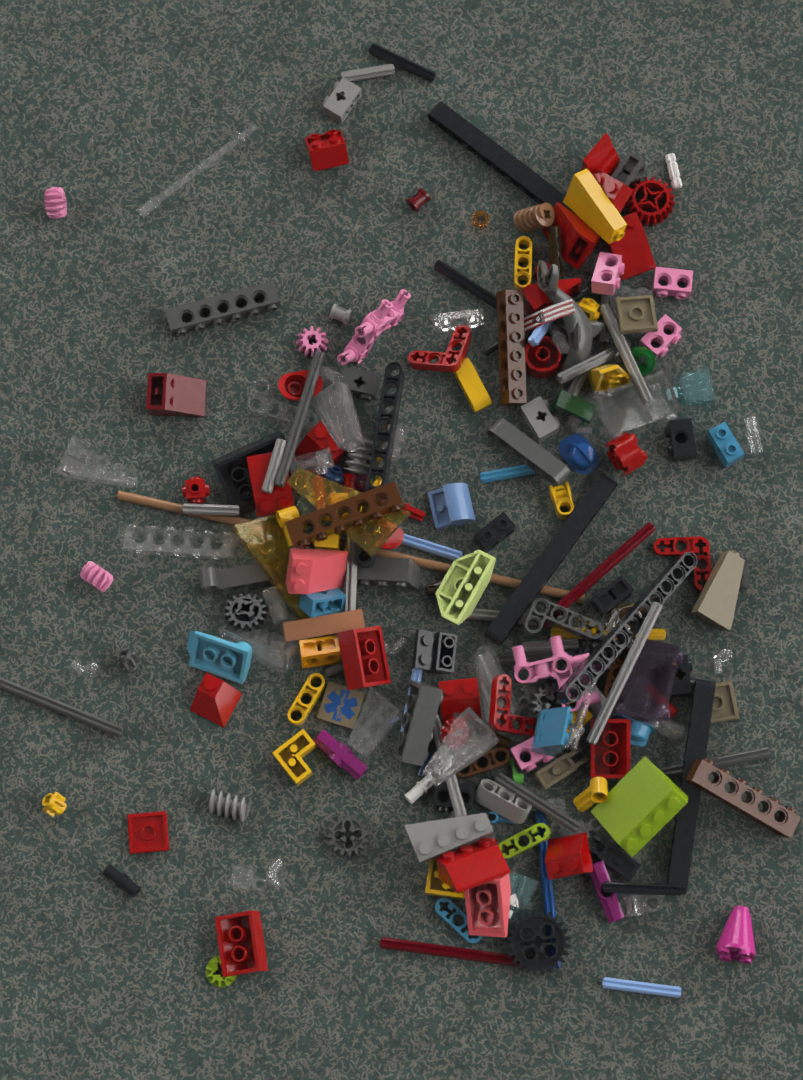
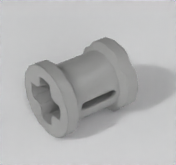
M334 303L329 319L338 320L347 326L352 310L340 308Z

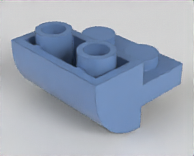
M451 483L442 485L443 488L427 492L435 529L439 530L455 524L459 526L475 521L468 484Z

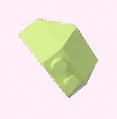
M476 550L474 553L467 554L453 561L436 591L440 613L443 618L460 625L472 614L490 582L496 561L495 557L481 550Z

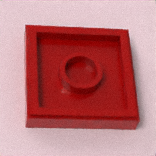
M167 811L127 814L130 854L170 851Z

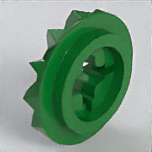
M636 346L630 350L636 364L639 358L645 356L644 362L646 364L642 362L637 365L642 376L651 373L656 365V356L653 355L652 351L645 348V346Z

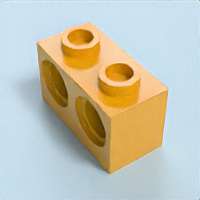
M337 635L299 640L302 669L341 663Z

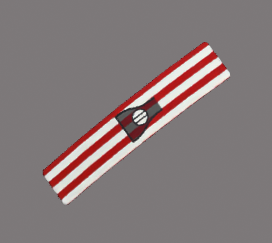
M565 300L524 317V333L545 323L575 313L573 300Z

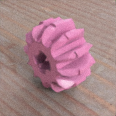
M61 187L46 189L44 192V204L48 217L50 219L65 217L67 214V202L64 190Z
M311 326L310 331L304 328V334H298L300 340L296 341V344L300 346L298 350L299 352H304L305 357L311 354L313 358L317 350L327 351L325 345L329 342L326 339V333H321V328H317L314 331L313 326ZM316 340V344L313 342V345H311L309 341Z
M88 561L80 573L82 579L101 592H105L114 579L110 573L92 561Z

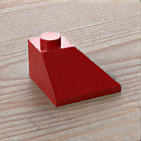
M206 673L197 689L190 711L224 728L242 693L223 680Z

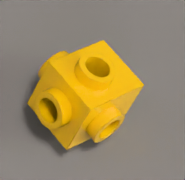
M583 298L580 303L576 302L589 320L598 321L601 312H599L600 304H597L591 298Z

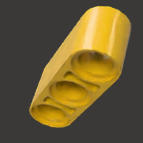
M526 236L519 237L515 243V290H523L525 286L531 284L532 241ZM526 245L528 249L522 250L519 246ZM525 262L528 266L520 267L518 264ZM525 280L527 284L520 285L518 281Z
M468 357L464 358L461 368L453 372V374H456L454 376L472 410L477 412L492 405V401L472 362Z
M311 674L287 713L291 725L301 726L325 688V679L321 674ZM314 679H319L322 681V684L315 688L311 685V682ZM308 695L312 698L309 704L301 702L303 696ZM295 712L302 714L301 719L298 721L291 719L292 714Z

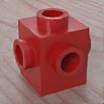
M190 477V480H185V486H182L183 498L187 499L188 504L207 503V496H210L209 484H206L205 479H201V477Z

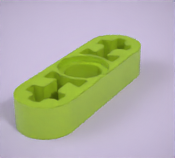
M537 823L502 841L498 846L502 852L505 845L507 847L513 846L512 841L514 840L519 850L516 851V848H512L509 850V855L502 853L505 859H511L548 840L551 836V829L544 823ZM540 827L542 829H546V831L544 832V837L540 835L534 837L536 839L535 842L533 840V837L529 834V832L531 831L532 834L538 833V828ZM525 835L529 838V844L522 847L519 844V839Z

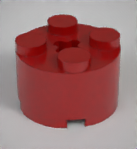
M544 336L540 343L534 347L531 346V343H528L525 346L527 373L536 378H548L554 375L559 369L562 351L560 345L549 336Z
M624 432L605 444V448H609V451L606 453L617 471L619 469L623 471L621 475L624 477L645 465V460L648 459L643 449L640 450L637 445L638 440L634 433L628 434Z

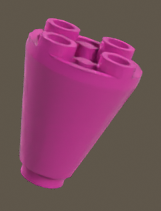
M734 906L715 949V952L720 955L719 959L721 961L730 962L732 959L742 964H751L752 959L755 958L756 951L749 908Z

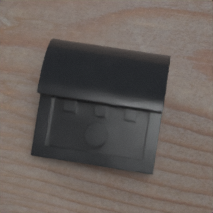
M420 629L416 630L412 669L424 670L427 673L435 674L454 673L457 635L445 632L436 633Z

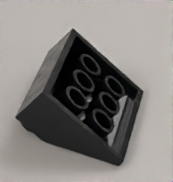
M281 430L211 461L230 505L239 506V515L255 508L246 457L273 452L276 439L286 441ZM294 457L289 470L292 491L305 486Z

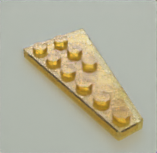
M298 468L286 481L288 485L317 510L362 493L342 486L337 482L322 478L302 468ZM380 500L378 502V506H384L386 504L385 502H382ZM362 506L359 512L365 513L369 507ZM401 509L400 512L395 514H385L379 520L366 521L361 527L348 528L344 533L372 557L411 513ZM344 513L341 519L347 520L350 517V513Z
M276 514L232 526V530L297 619L311 618L299 608L300 594L288 593L286 576L290 548H294V546H288L283 528L277 522Z

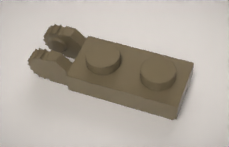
M581 746L570 753H565L534 773L544 791L589 761L588 756L583 757L577 763H574L571 759L573 756L581 753L583 750Z

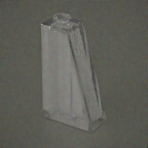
M336 381L312 397L311 405L338 448L354 452L365 444L349 385Z
M483 645L476 649L477 652H474L480 698L481 724L483 726L489 725L492 680L496 675L504 674L492 645L489 647ZM511 691L510 714H516L520 709ZM499 697L497 700V704L499 707L502 708L504 705V701L501 697Z

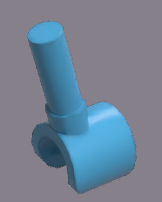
M493 811L489 812L490 815H496V820L490 821V824H497L498 822L515 824Z

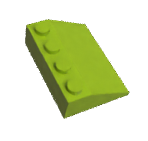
M644 756L608 792V799L603 803H597L590 812L612 838L630 856L634 857L688 803V795Z

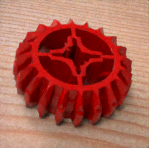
M646 176L644 177V182L639 178L637 184L632 183L633 192L625 204V207L629 208L628 214L636 212L641 223L642 220L646 221V226L649 225V221H652L653 226L656 225L657 221L663 223V220L668 219L669 214L673 213L672 207L675 206V201H673L675 195L671 194L673 189L667 188V182L661 184V178L655 181L654 176L651 180H648ZM639 192H642L643 199H641L639 203H636V195ZM664 198L665 206L659 210L658 202Z

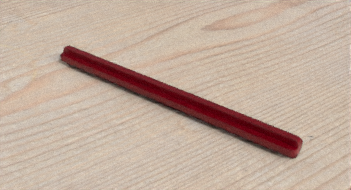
M651 522L644 525L557 604L569 608L655 531V526ZM559 612L553 613L555 619L561 615ZM544 622L543 627L546 628L549 624Z
M381 937L380 947L385 949L516 967L520 965L519 962L512 963L515 956H508V954L387 937Z

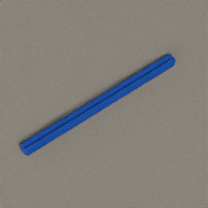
M540 810L536 811V824L544 823L547 825L546 814ZM538 828L539 832L537 835L544 837L546 829ZM546 840L538 845L544 913L546 916L551 912L550 918L553 919L556 917L553 882L552 879L548 880L545 864L549 841ZM546 926L547 937L552 934V929L549 926ZM554 938L547 940V943L556 942ZM548 946L549 957L555 954V949L552 946Z

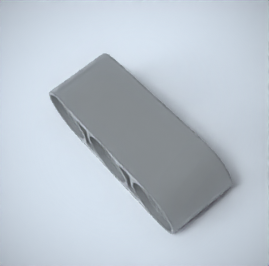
M482 779L474 794V799L477 803L516 824H523L532 808L531 804L490 779Z

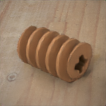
M542 203L516 211L513 221L520 232L526 233L550 226L554 222L555 212L552 205Z

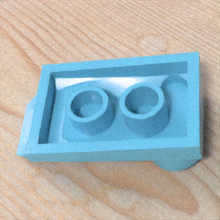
M189 631L187 650L190 656L189 666L240 684L244 683L252 658V648L248 643L244 641L234 643L202 632Z

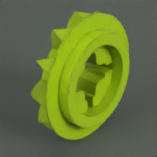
M220 955L215 956L206 966V977L216 987H227L235 981L237 976L225 977L223 979L220 974L213 975L218 971V963L221 965Z

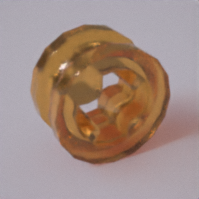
M483 210L476 211L473 215V225L478 229L487 227L489 224L488 213ZM479 216H483V219L486 221L478 223Z

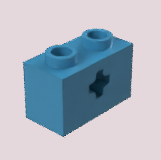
M725 422L708 430L706 438L725 468L743 458L744 452Z
M339 588L312 594H300L299 608L311 618L344 612L346 594Z

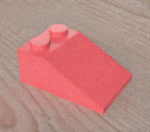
M290 548L286 576L288 593L312 594L343 587L348 551Z
M509 874L464 891L469 935L507 937L511 896Z

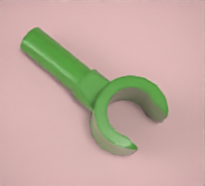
M510 757L511 779L521 785L524 782L523 773H517L514 759Z

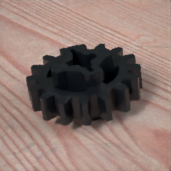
M241 592L238 598L234 595L233 601L228 600L225 607V620H228V625H234L235 631L241 628V633H244L245 629L252 632L253 627L258 630L259 624L263 625L264 618L267 617L266 605H263V599L257 600L256 594L250 597V592L246 596Z

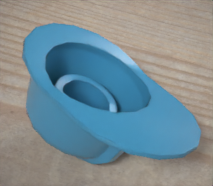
M614 714L610 716V719H630V745L645 747L649 735L656 732V728L650 724L639 722L623 715Z

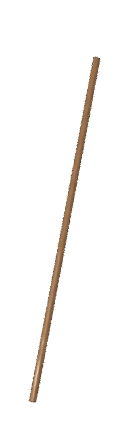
M120 490L117 494V500L184 514L182 512L183 504ZM184 514L285 537L283 528L264 522L228 515ZM341 540V550H345L347 541ZM377 548L376 557L408 558L421 568L447 573L452 565ZM492 574L489 583L516 589L522 580ZM545 585L539 594L562 599L570 591ZM583 594V595H582L578 600H576L575 602H578V603H582V604H583V603H584V599H585V594Z

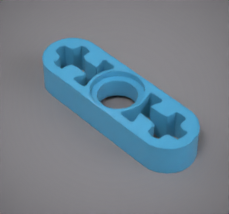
M440 898L435 904L437 914L468 943H478L482 936H478L477 939H469V933L466 930L464 933L460 931L467 925V915L450 899ZM440 902L443 904L447 902L449 904L448 909L451 912L453 908L456 910L450 916V919L446 918L449 914L445 910L442 912L439 910ZM461 915L464 918V924L462 926H455L453 924L454 916Z

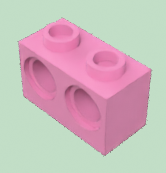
M599 252L591 280L592 293L614 296L615 290L620 287L621 278L619 276L620 274L623 275L625 263H622V255Z
M656 267L652 294L662 298L667 296H675L676 299L681 300L686 299V297L689 298L692 290L693 271ZM659 281H666L668 285L662 286L659 284ZM682 282L686 287L680 288L677 283Z
M666 314L657 322V332H647L639 342L640 347L645 346V348L652 351L653 355L656 356L655 360L659 356L661 358L664 357L669 351L668 347L670 344L673 343L675 345L682 337L680 335L682 328ZM669 329L673 334L667 335L663 330ZM657 342L660 347L654 348L651 346V343Z
M534 737L510 749V753L520 772L524 770L530 772L537 768V763L541 761L547 763L554 759L551 756L531 752ZM527 753L530 755L531 760L529 762H522L520 755Z

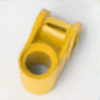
M568 481L558 487L549 485V492L557 517L561 520H567L574 510ZM566 506L570 511L564 513L560 508Z

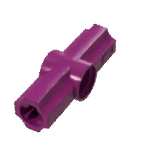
M326 730L320 732L315 738L314 743L325 752L328 758L333 763L335 762V765L339 768L342 767L355 780L358 781L367 771L368 767L355 757L354 753L345 744L339 743Z
M604 861L593 864L594 872H590V876L608 923L625 918L616 893H611L610 897H604L601 894L603 883L611 881Z

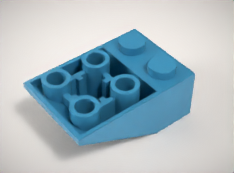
M571 707L541 710L538 714L531 752L551 757L561 752V748H564L569 739V733L566 731L568 725H571L573 714L570 713Z

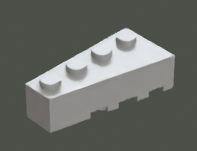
M486 813L404 825L419 865L443 855L444 852L456 850L463 845L487 837L494 832Z

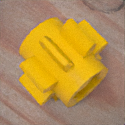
M56 791L54 794L48 793L42 800V805L44 806L42 811L51 817H54L55 814L57 816L61 815L67 806L64 802L66 798Z

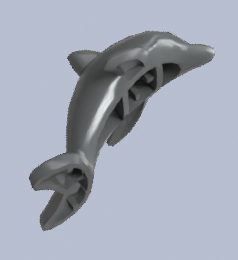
M539 260L537 267L538 285L548 296L552 304L572 299L557 287L559 280L558 266L551 264L548 271L546 263ZM574 300L575 313L555 320V328L562 343V357L558 373L588 359L591 352L592 338L597 336L603 328V322L589 320L579 304Z

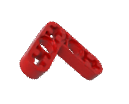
M460 325L455 328L446 353L422 350L412 351L408 355L410 366L413 369L458 371L462 366L472 339L470 328L467 325ZM457 346H461V347H462V348H461L460 350H458V351H454V350H453V349H454L455 347H457ZM433 359H439L435 364L430 363Z
M700 536L657 539L653 545V551L661 557L678 556L686 552L698 555L699 548L695 547V545L698 544V541L705 545L702 548V555L697 556V560H704L707 567L701 570L696 566L693 569L694 588L698 592H702L703 588L697 582H700L701 574L708 573V575L704 574V582H707L711 574L708 540ZM670 542H673V552H670L671 548H665L664 552L657 548L660 543H663L664 546H670ZM676 543H685L686 550L678 551Z
M507 674L496 675L492 680L490 727L498 732L533 737L537 719L510 714L512 680ZM499 697H501L504 701V705L502 708L499 707L497 704V700ZM514 719L517 720L519 723V728L517 730H515L512 726ZM531 725L534 727V731L531 728H525V726Z

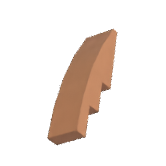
M362 609L282 623L285 642L365 628Z

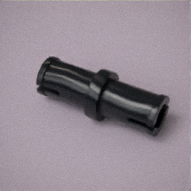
M111 864L104 869L103 875L116 883V887L122 888L132 895L133 898L140 892L141 887L130 880L126 873L122 874Z

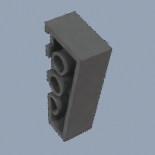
M408 679L407 686L411 687L410 695L405 696L404 703L407 704V712L402 715L401 723L404 730L399 733L395 758L401 762L423 766L428 758V746L433 739L432 730L438 720L437 711L443 701V690L431 684Z

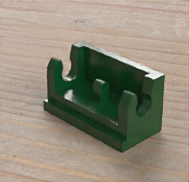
M561 389L554 399L551 411L555 412L558 408L583 419L582 426L585 427L591 420L595 405Z

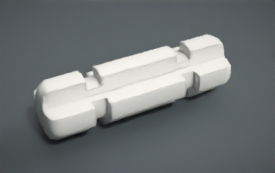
M667 154L665 161L668 165L667 169L673 189H679L682 187V181L675 154Z

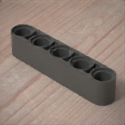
M499 418L487 430L488 436L494 442L553 486L558 487L570 474L569 468L563 462L504 418Z

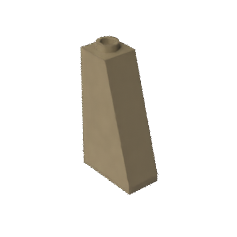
M733 550L721 553L691 613L722 631H729L733 623L745 562L744 559L740 558L739 553Z

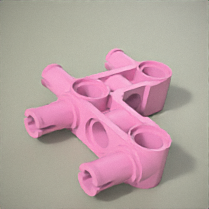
M401 289L394 301L389 302L383 299L379 307L375 311L370 312L363 319L361 325L355 328V335L345 347L344 352L337 356V361L341 362V365H346L348 362L361 363L363 361L362 358H366L377 337L383 331L398 324L397 321L400 322L405 315L403 313L404 305L411 297L410 293Z
M561 636L549 638L553 651L552 657L531 663L526 660L523 645L512 647L516 664L514 665L515 679L522 684L538 683L539 680L552 677L557 680L560 689L574 673L575 668H578L590 653L574 657L568 655L564 651ZM561 660L567 663V667L563 671L557 668V664ZM522 670L529 672V677L526 680H521L519 677ZM599 691L584 694L580 700L576 701L577 704L575 708L570 710V713L583 710L585 706L602 702Z

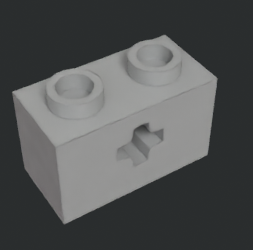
M345 78L335 83L332 89L333 92L330 96H326L322 103L323 113L341 124L362 96L361 88Z
M541 396L520 406V413L538 443L558 433L560 426L557 417L551 415L548 402L542 400ZM538 416H540L541 418L545 417L544 421H542L541 419L537 420Z

